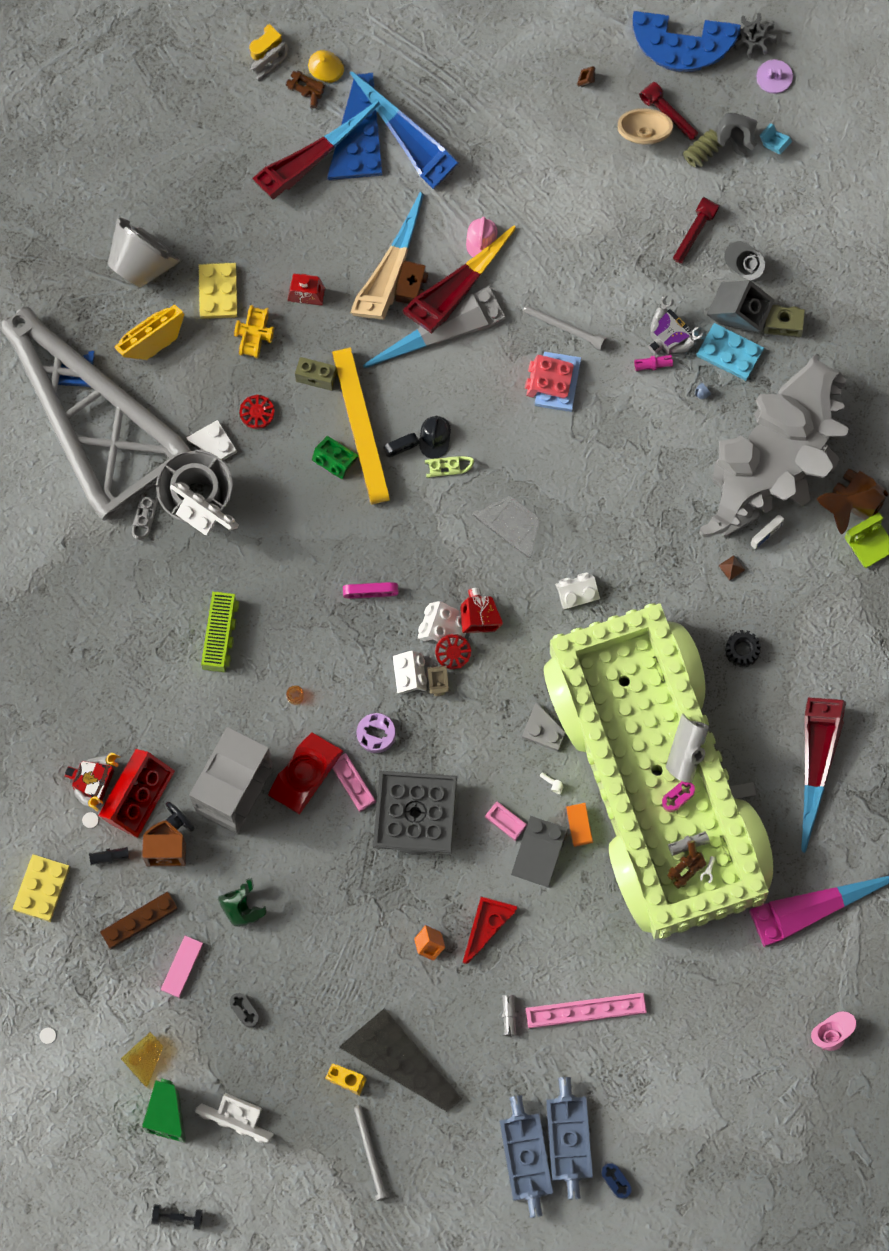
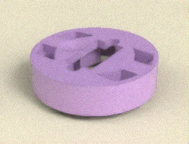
M369 714L357 726L356 734L358 741L368 752H384L395 742L396 730L394 724L383 714ZM386 721L389 723L388 728H387V726L385 725V722H386ZM373 726L384 730L387 737L380 739L366 734L367 731L364 728ZM364 739L368 742L367 746L363 743Z

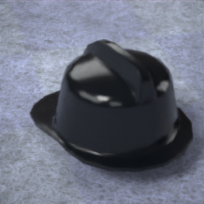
M435 415L427 418L421 426L419 448L422 454L428 458H439L448 450L451 426L445 418Z

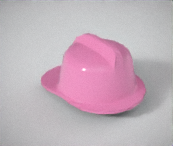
M482 217L470 224L466 248L472 257H475L497 239V227L494 222L486 219V217Z
M837 1012L818 1024L813 1029L811 1038L823 1050H838L843 1046L845 1039L854 1032L856 1020L848 1012Z

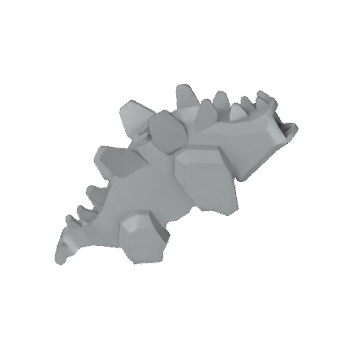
M815 354L803 369L780 388L778 394H760L756 399L758 410L754 414L758 426L753 429L748 440L740 435L734 439L719 441V458L714 463L712 480L721 489L718 513L712 517L708 524L701 527L699 533L702 537L723 534L731 525L741 526L742 521L737 515L746 518L752 517L750 505L760 508L765 513L772 510V496L782 500L790 498L803 507L810 502V494L805 476L812 475L824 478L829 473L834 472L839 462V457L829 448L827 441L829 437H845L848 433L847 426L835 418H831V412H838L844 409V404L839 402L833 395L841 394V389L844 386L843 384L846 383V379L839 370H833L818 361L819 355Z

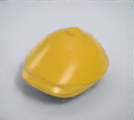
M316 51L309 59V71L319 80L333 83L339 80L344 73V66L341 60L330 51Z

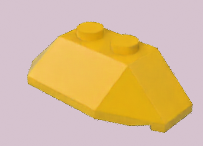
M172 305L170 308L154 313L127 332L119 343L116 344L115 349L124 358L148 360L177 339L184 318L183 311L176 305Z

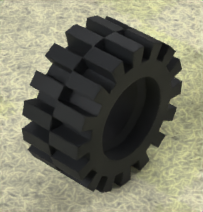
M740 630L739 633L736 631L733 635H730L725 647L726 657H728L729 662L732 661L733 665L736 666L738 664L742 668L743 665L749 667L750 664L753 665L759 658L761 644H759L760 640L755 638L756 635L754 633L751 635L750 631L743 632V630ZM738 643H747L750 646V652L747 655L738 654L735 648Z

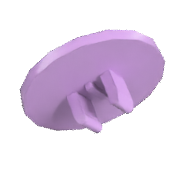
M768 60L759 67L756 77L761 89L768 93L776 94L782 93L789 88L792 83L793 74L791 68L785 62Z

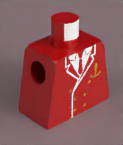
M293 274L287 301L322 306L325 287L317 276Z
M479 588L468 590L469 597L460 606L462 632H495L503 622L491 596L481 597Z

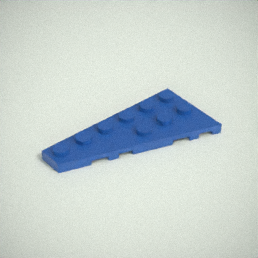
M373 73L357 74L374 88ZM353 79L341 125L372 105L355 79ZM376 109L335 146L327 180L382 176Z

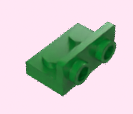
M326 436L315 447L312 461L338 478L343 479L346 471L357 460L358 455L331 437Z

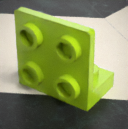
M879 512L847 530L845 540L864 568H868L889 556V535L881 525L883 517Z

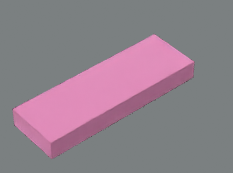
M346 753L341 755L332 769L358 811L361 812L376 803V800Z
M184 936L161 987V991L180 998L202 949V942Z

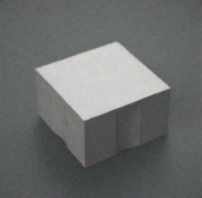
M227 727L189 794L196 814L238 834L274 769L273 761L270 759L269 748Z

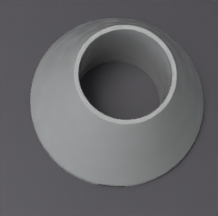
M119 217L117 219L108 266L130 283L143 287L178 264L181 259L177 255L174 257L172 255L173 251L141 227L130 225V221Z
M207 451L180 452L171 457L162 466L157 476L156 492L162 508L171 517L182 522L186 521L176 515V512L183 500L180 499L181 495L170 488L172 484L182 482L188 486L193 483L209 485L213 490L205 501L218 506L221 512L231 498L233 485L228 467L219 457Z

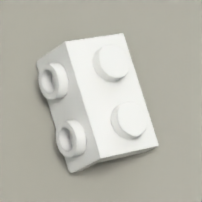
M581 573L577 575V578H564L555 584L563 609L600 599L595 577L592 574Z
M409 651L393 656L397 693L404 694L415 690L426 691L427 677L424 670L425 660L423 655L415 651Z

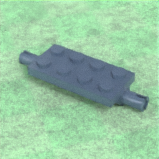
M564 1077L558 1078L560 1096L557 1099L546 1100L552 1181L565 1180L567 1182L568 1200H573V1191L575 1192V1199H581L579 1181L581 1179L593 1178L586 1097H574L572 1095L571 1077H566V1086L564 1085Z
M521 1095L517 1096L518 1104H516L515 1096L509 1098L513 1115L509 1119L499 1120L513 1201L528 1200L530 1218H535L534 1209H536L537 1217H541L543 1214L539 1198L552 1195L553 1191L539 1114L527 1115L524 1112L523 1097Z

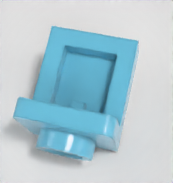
M772 123L760 134L764 147L780 155L792 143L791 138L778 132Z

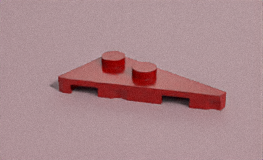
M485 897L480 898L463 964L468 965L517 911V906Z

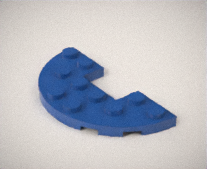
M633 11V29L639 47L657 65L673 71L692 72L701 70V68L711 64L714 65L733 48L741 30V24L705 20L702 37L667 33L669 15Z

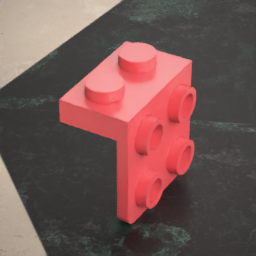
M538 354L534 361H531L529 364L528 372H531L525 384V389H527L526 396L534 398L537 392L565 399L569 393L573 364Z

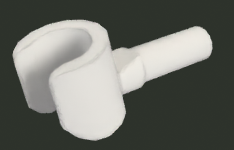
M543 772L540 774V777L552 784V792L556 794L562 793L564 787L561 781L551 779Z
M710 857L706 871L700 876L701 881L705 874L710 876L708 883L712 881L711 872L715 857Z

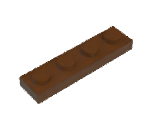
M167 891L103 929L100 933L111 950L178 910Z

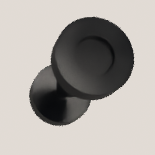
M154 1204L152 1224L159 1225L160 1217L180 1222L189 1220L194 1221L195 1230H200L203 1210L196 1209L195 1217L174 1212L165 1214L161 1213V1205Z

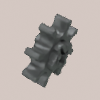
M757 13V19L754 22H748L745 16L741 17V22L745 26L740 30L739 36L741 40L735 42V49L738 50L742 46L748 47V58L752 57V52L755 49H761L763 54L767 55L768 48L764 44L766 42H777L776 35H769L767 33L769 30L774 29V21H770L766 25L761 24V13Z

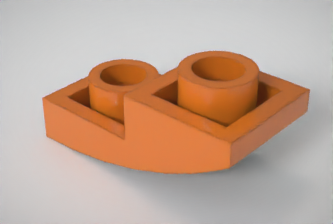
M586 803L567 806L573 846L593 843Z

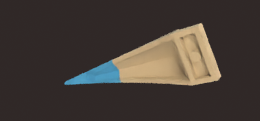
M422 192L417 196L404 224L382 261L356 296L350 312L353 316L385 319L389 306L394 301L403 262L406 259L424 196Z

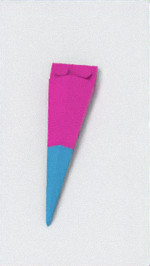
M889 876L770 901L750 909L749 912L763 947L783 941L826 916L889 884Z

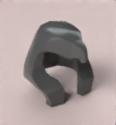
M726 113L717 127L718 143L724 147L725 142L730 140L735 153L741 156L746 155L748 151L741 147L742 138L744 136V146L750 150L756 147L757 143L754 141L757 120L736 113Z

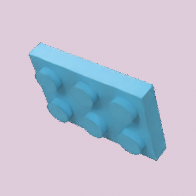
M714 323L698 350L697 357L747 381L764 347Z

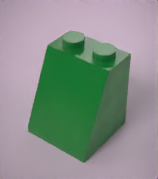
M161 1079V1082L155 1080L142 1128L146 1133L185 1143L186 1138L179 1091L170 1080Z

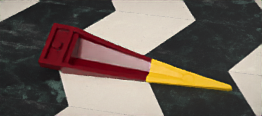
M512 226L467 263L416 296L404 308V315L432 334L442 322L445 323L513 234L516 227Z

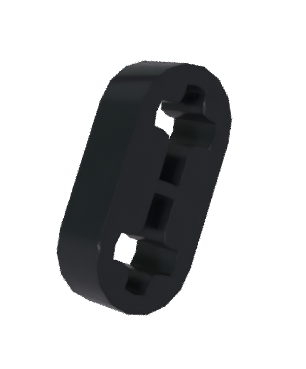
M411 433L389 442L383 449L387 457H393L416 447L419 444V440L415 433Z

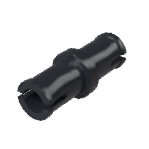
M128 847L113 850L107 848L106 851L89 853L91 866L107 862L112 864V861L130 859Z

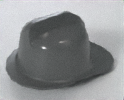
M736 241L726 248L724 253L726 264L747 280H755L763 274L765 270L764 257L747 243Z

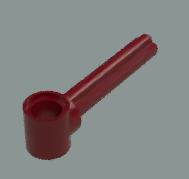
M652 82L639 93V97L647 106L655 105L690 140H694L698 136V132L663 98L664 92L658 83Z
M705 197L701 199L696 209L697 217L673 256L675 262L683 263L705 223L714 219L720 205Z

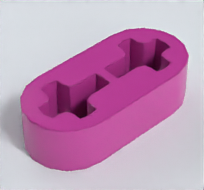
M682 781L670 790L662 799L664 810L675 812L690 800L695 792L693 783ZM683 786L685 788L690 787V794L685 792L681 796L679 795L682 792ZM675 797L678 798L674 802V807L672 805L667 806V799L673 800Z

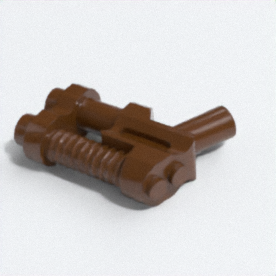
M299 70L297 72L293 71L291 74L293 79H288L286 86L291 91L296 90L300 92L303 97L310 96V108L316 109L318 107V99H321L322 94H324L325 84L304 75ZM303 81L306 83V86L304 87L298 84V82Z
M694 840L687 842L689 849L687 858L682 857L680 859L681 862L675 868L671 867L668 870V878L672 881L675 879L673 884L678 889L684 887L698 870H702L706 866L704 856L697 851ZM686 868L688 871L681 876L680 873Z

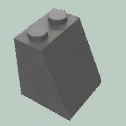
M750 280L721 282L707 315L721 325L761 332L775 300Z

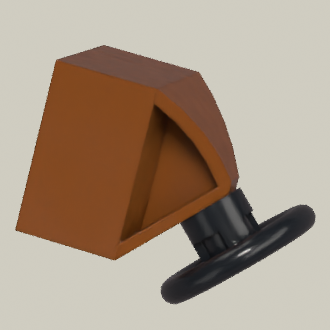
M167 802L166 807L172 815L166 821H161L152 826L143 834L142 858L146 866H186V842L178 829L183 825L187 830L193 832L195 828L189 819L171 802Z

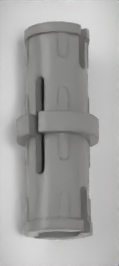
M704 831L694 836H685L680 841L668 844L671 855L674 856L688 851L687 842L691 840L695 841L696 847L710 843L708 834Z
M507 995L502 996L504 1036H510V1028L511 1035L516 1036L515 1018H517V1013H515V995H509V1003Z

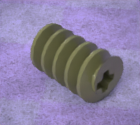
M709 129V131L704 133V136L699 138V141H695L688 150L683 152V156L692 167H696V164L702 167L703 163L701 160L704 162L708 161L706 155L712 158L714 156L712 151L717 153L719 152L717 146L723 147L717 141L716 132Z

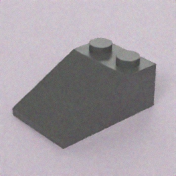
M530 816L511 875L548 888L565 842L568 828Z

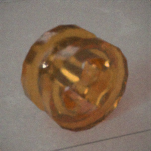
M296 685L288 688L286 695L289 703L293 705L300 704L304 699L302 688ZM298 691L299 697L292 699L291 693Z

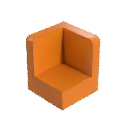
M426 925L414 939L418 954L433 961L445 948L442 933Z

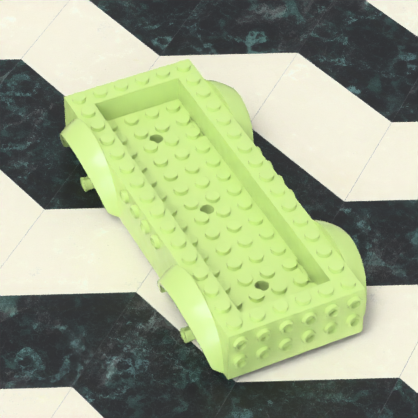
M651 603L642 610L637 611V609H633L624 616L619 617L615 615L608 618L606 622H594L587 628H576L569 634L555 635L550 640L551 659L544 665L547 688L559 720L570 741L578 751L586 752L595 781L598 784L607 814L616 834V837L609 843V854L615 877L624 900L641 930L652 933L654 940L658 938L664 939L673 933L687 931L690 927L702 926L707 924L708 921L725 918L728 914H737L745 911L746 908L763 905L766 902L769 893L768 889L773 878V857L766 829L754 808L744 800L733 798L727 782L729 775L726 768L722 769L720 763L722 762V757L719 750H715L713 744H716L712 732L709 733L708 731L705 743L701 745L705 750V757L702 762L697 764L696 772L691 782L695 787L694 796L675 812H667L662 807L663 797L682 782L666 769L667 760L682 713L690 721L702 722L709 726L706 715L701 713L705 699L703 666L698 649L688 631L679 623L667 621L661 603L657 605ZM627 678L630 680V684L623 687L619 684V679ZM658 770L662 774L655 776L652 772ZM683 786L682 792L679 795L681 796L685 792L690 794V787L685 788ZM675 797L673 800L667 799V806L672 805L674 807V802L678 798ZM706 831L710 843L696 847L697 851L704 856L706 866L702 870H698L684 887L676 888L673 884L675 879L672 881L667 876L668 870L671 867L675 868L681 862L680 859L682 857L687 858L689 850L672 856L668 844L680 841L685 836L690 837ZM713 856L715 861L711 872L712 881L708 883L710 880L708 874L703 875L701 881L700 876L706 871L710 857ZM685 868L680 875L683 876L688 870Z

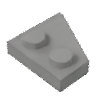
M535 703L522 739L559 751L565 732L539 704Z

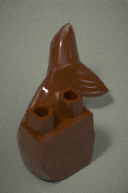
M849 468L843 476V479L850 483L848 487L838 482L832 491L833 493H825L817 498L821 506L834 514L835 523L841 535L847 530L851 513L866 520L879 512L886 499L885 496L888 497L889 495L886 489L873 478L861 471L857 473Z

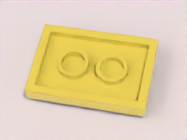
M236 263L199 265L200 319L237 317Z
M32 854L13 910L51 922L70 866Z

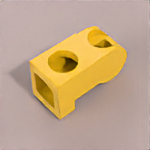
M270 24L264 28L265 34L250 43V53L254 60L263 59L268 50L278 47L282 42V36Z
M335 1064L331 1065L325 1078L327 1081L359 1096L367 1081L364 1075Z

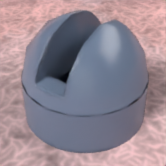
M701 383L697 386L695 395L699 399H706L711 395V392Z

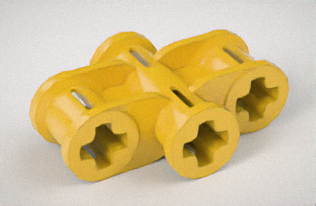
M250 305L246 324L241 323L240 320L236 321L234 337L243 336L239 348L240 356L245 354L258 359L262 340L272 343L274 327H266L269 308L260 309Z

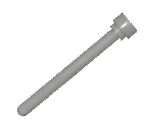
M529 306L523 308L524 313L591 342L595 349L601 351L606 343L607 337L601 334L592 335Z

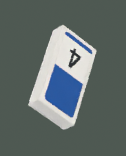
M777 515L752 538L751 546L756 550L783 525L784 518L781 515Z

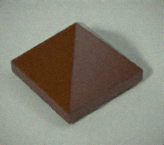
M595 67L582 69L577 86L594 83Z
M735 555L719 565L729 581L745 571Z

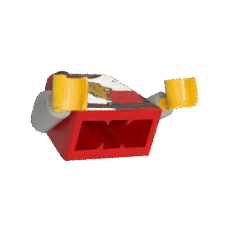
M110 753L108 756H100L82 761L78 769L68 766L65 777L73 780L74 794L81 804L99 811L96 806L97 804H103V798L114 774V769L110 765L118 767L119 764L115 762V759L120 758L119 755Z

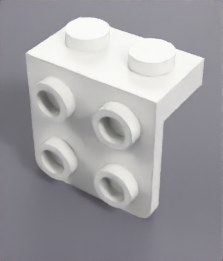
M441 601L429 603L424 612V620L419 626L418 639L439 642L441 638L449 634H459L465 638L466 633L462 632L461 611ZM450 638V642L454 643L455 638ZM458 639L457 645L459 646L463 643L461 639ZM447 640L444 641L442 644L445 645V646H447V645H448Z

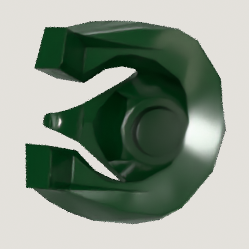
M252 878L246 879L247 884H242L240 889L218 897L222 910L234 926L240 927L255 923L266 915V906L263 908L253 906L252 909L248 908L247 895L254 887Z

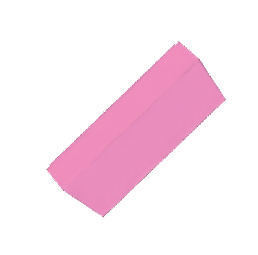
M496 802L485 815L487 820L514 841L518 839L527 827L525 822L499 802Z

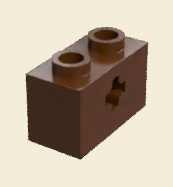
M409 261L403 262L395 292V301L409 304L416 296L424 292L422 286L423 283H427L429 275L426 272V265Z

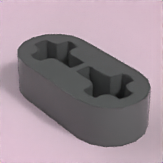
M241 993L232 995L230 1006L239 1020L247 1028L256 1027L259 1022V1016L246 996ZM236 998L244 1000L242 1001L243 1010L238 1005L234 1006ZM246 1011L250 1016L255 1015L253 1023L245 1022L247 1017L244 1013Z

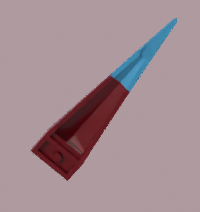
M379 101L374 102L324 137L266 166L252 178L253 181L272 200L278 197L284 190H290L380 105Z
M809 697L807 699L804 714L805 789L801 846L803 853L806 852L844 725L843 718L846 707L844 700Z

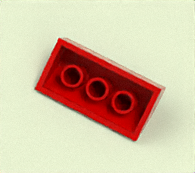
M135 749L98 816L112 826L138 838L175 770L151 753Z

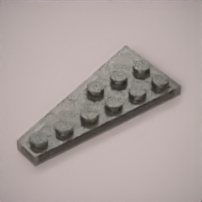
M385 1009L380 1011L339 1046L341 1050L366 1063L376 1071L401 1084L445 1112H448L462 1100L459 1094Z

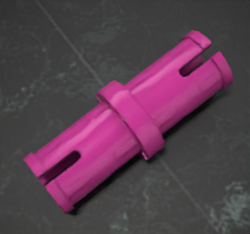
M653 355L650 358L634 359L635 371L648 369L654 371L656 368L673 367L672 355L660 357Z

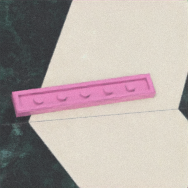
M644 993L526 1008L528 1029L647 1013Z

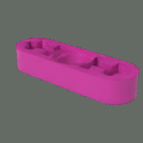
M394 582L349 584L343 586V597L348 599L398 595V584Z

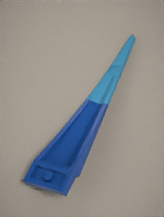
M350 72L370 102L373 104L379 101L380 105L376 108L377 112L419 175L432 189H435L459 164L458 160L446 147L356 73Z

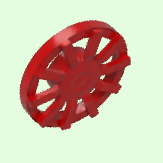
M256 394L247 397L242 402L239 414L242 422L247 427L262 429L272 422L275 410L269 398ZM256 399V404H253L251 400ZM249 402L251 407L245 406L246 403ZM266 402L270 405L263 408ZM243 408L249 410V412L242 413ZM271 409V414L265 412V410ZM250 415L247 421L243 418L244 416ZM264 415L270 417L268 421L263 418ZM252 419L255 420V425L250 424ZM258 420H262L264 424L258 425Z
M449 634L441 638L437 643L435 656L441 666L446 665L449 670L460 669L469 661L472 650L466 638L459 634ZM450 638H455V642L451 643ZM458 639H461L464 642L458 646ZM447 640L448 645H442V643ZM466 644L468 649L461 650L460 648ZM439 648L445 649V652L439 653ZM461 653H467V656L464 657ZM446 655V657L441 661L439 656ZM460 657L464 661L460 663L458 658ZM448 659H450L449 665L445 664ZM453 660H456L457 665L452 666Z

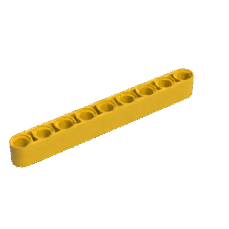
M351 348L332 351L371 505L390 501Z

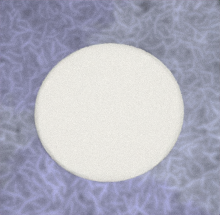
M92 812L86 813L82 819L84 826L87 828L95 827L98 823V816Z
M44 1028L40 1032V1040L45 1044L52 1043L56 1038V1033L52 1028Z

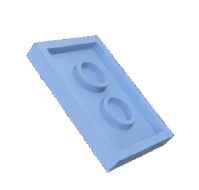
M544 352L543 356L570 362L574 367L568 396L563 399L537 392L535 406L572 412L581 357Z

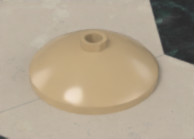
M635 109L624 113L619 118L617 127L619 133L625 139L633 143L649 145L659 143L668 138L672 133L673 123L666 114L660 111Z

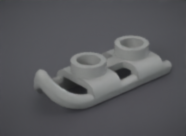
M284 41L278 47L268 50L263 59L253 62L251 70L255 71L257 75L255 79L257 81L286 58L288 48ZM283 48V54L279 57L277 53ZM270 63L271 66L266 69L265 65Z
M141 494L132 526L134 539L143 540L149 535L158 504L157 497L153 500ZM148 511H152L151 516L147 517ZM136 527L147 528V531L144 535L137 536Z

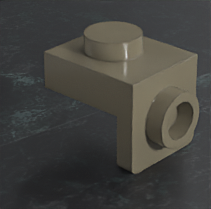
M447 666L427 667L430 694L434 693V696L445 695V692H449Z

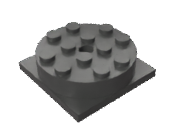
M379 770L373 848L393 849L407 854H424L428 852L452 854L457 776ZM413 811L421 813L416 820L411 816Z

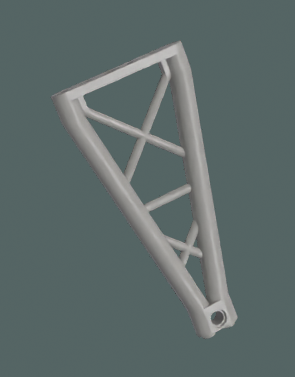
M21 307L15 315L1 322L0 330L13 345L89 504L103 521L115 515L141 496V494L156 485L157 476L162 466L167 462L165 461L114 498L111 494V486L118 448L162 453L167 456L168 460L180 452L191 451L178 434L48 329L30 307ZM19 323L25 324L22 328L16 327ZM30 338L34 339L55 357L53 367L42 365ZM63 363L68 368H61V364ZM47 374H52L51 381ZM59 376L80 377L95 391L65 412L57 395ZM102 395L116 407L111 440L76 435L69 418ZM123 413L162 446L119 441ZM81 444L110 447L104 489Z

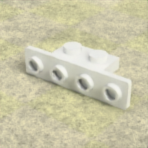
M178 482L171 485L170 488L185 498L176 515L204 535L210 534L217 521L229 530L238 528L239 524L235 522L232 516L223 514L218 506L206 502L202 495L189 490V486L185 483Z
M227 1093L223 1095L218 1110L204 1104H200L195 1110V1113L199 1114L201 1118L214 1120L222 1127L233 1128L237 1133L252 1136L261 1143H268L274 1135L256 1126L262 1110L261 1107Z

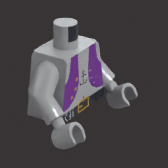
M664 296L661 299L662 306H659L653 316L650 329L651 338L654 341L648 345V348L653 354H656L661 349L668 355L688 352L697 343V339H704L706 334L702 333L698 336V332L702 328L697 327L692 331L671 309L667 310V307L674 304V300H671L667 305L665 300L668 296Z

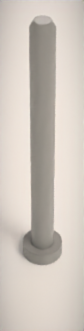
M360 1105L355 1106V1115L377 1190L375 1198L376 1201L385 1200L390 1196L389 1192H385L363 1110Z

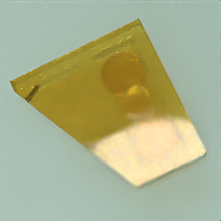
M149 1032L121 1060L141 1083L147 1087L164 1046Z

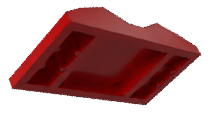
M310 733L298 745L288 765L278 773L268 796L300 815L342 755L343 750L316 734Z

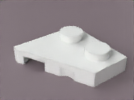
M218 420L186 438L188 443L216 455L222 461L237 453Z

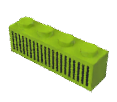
M212 591L201 661L203 670L226 672V667L230 666L231 655H228L229 648L233 647L234 637H231V633L236 628L234 614L239 609V601H237L235 594Z

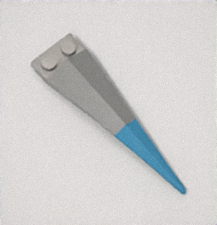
M488 286L462 299L445 323L442 322L432 334L423 327H420L366 362L363 367L367 368L442 341L490 328L506 320V317Z

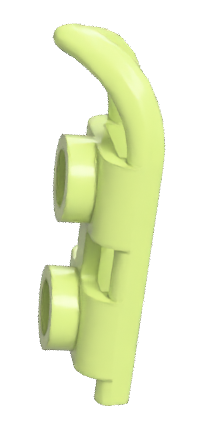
M454 456L425 460V464H429L430 474H426L428 478L466 473L473 467L474 459L466 456ZM467 460L471 462L467 468L460 470L459 461ZM448 468L449 472H441V469Z

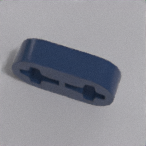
M606 1164L601 1172L603 1180L618 1199L628 1198L631 1193L629 1182L615 1164ZM607 1168L610 1170L615 1169L614 1176L617 1180L614 1181L611 1176L606 1177ZM617 1182H619L622 1187H624L625 1185L627 1186L625 1195L623 1193H617V1191L619 1190V1187L616 1184Z

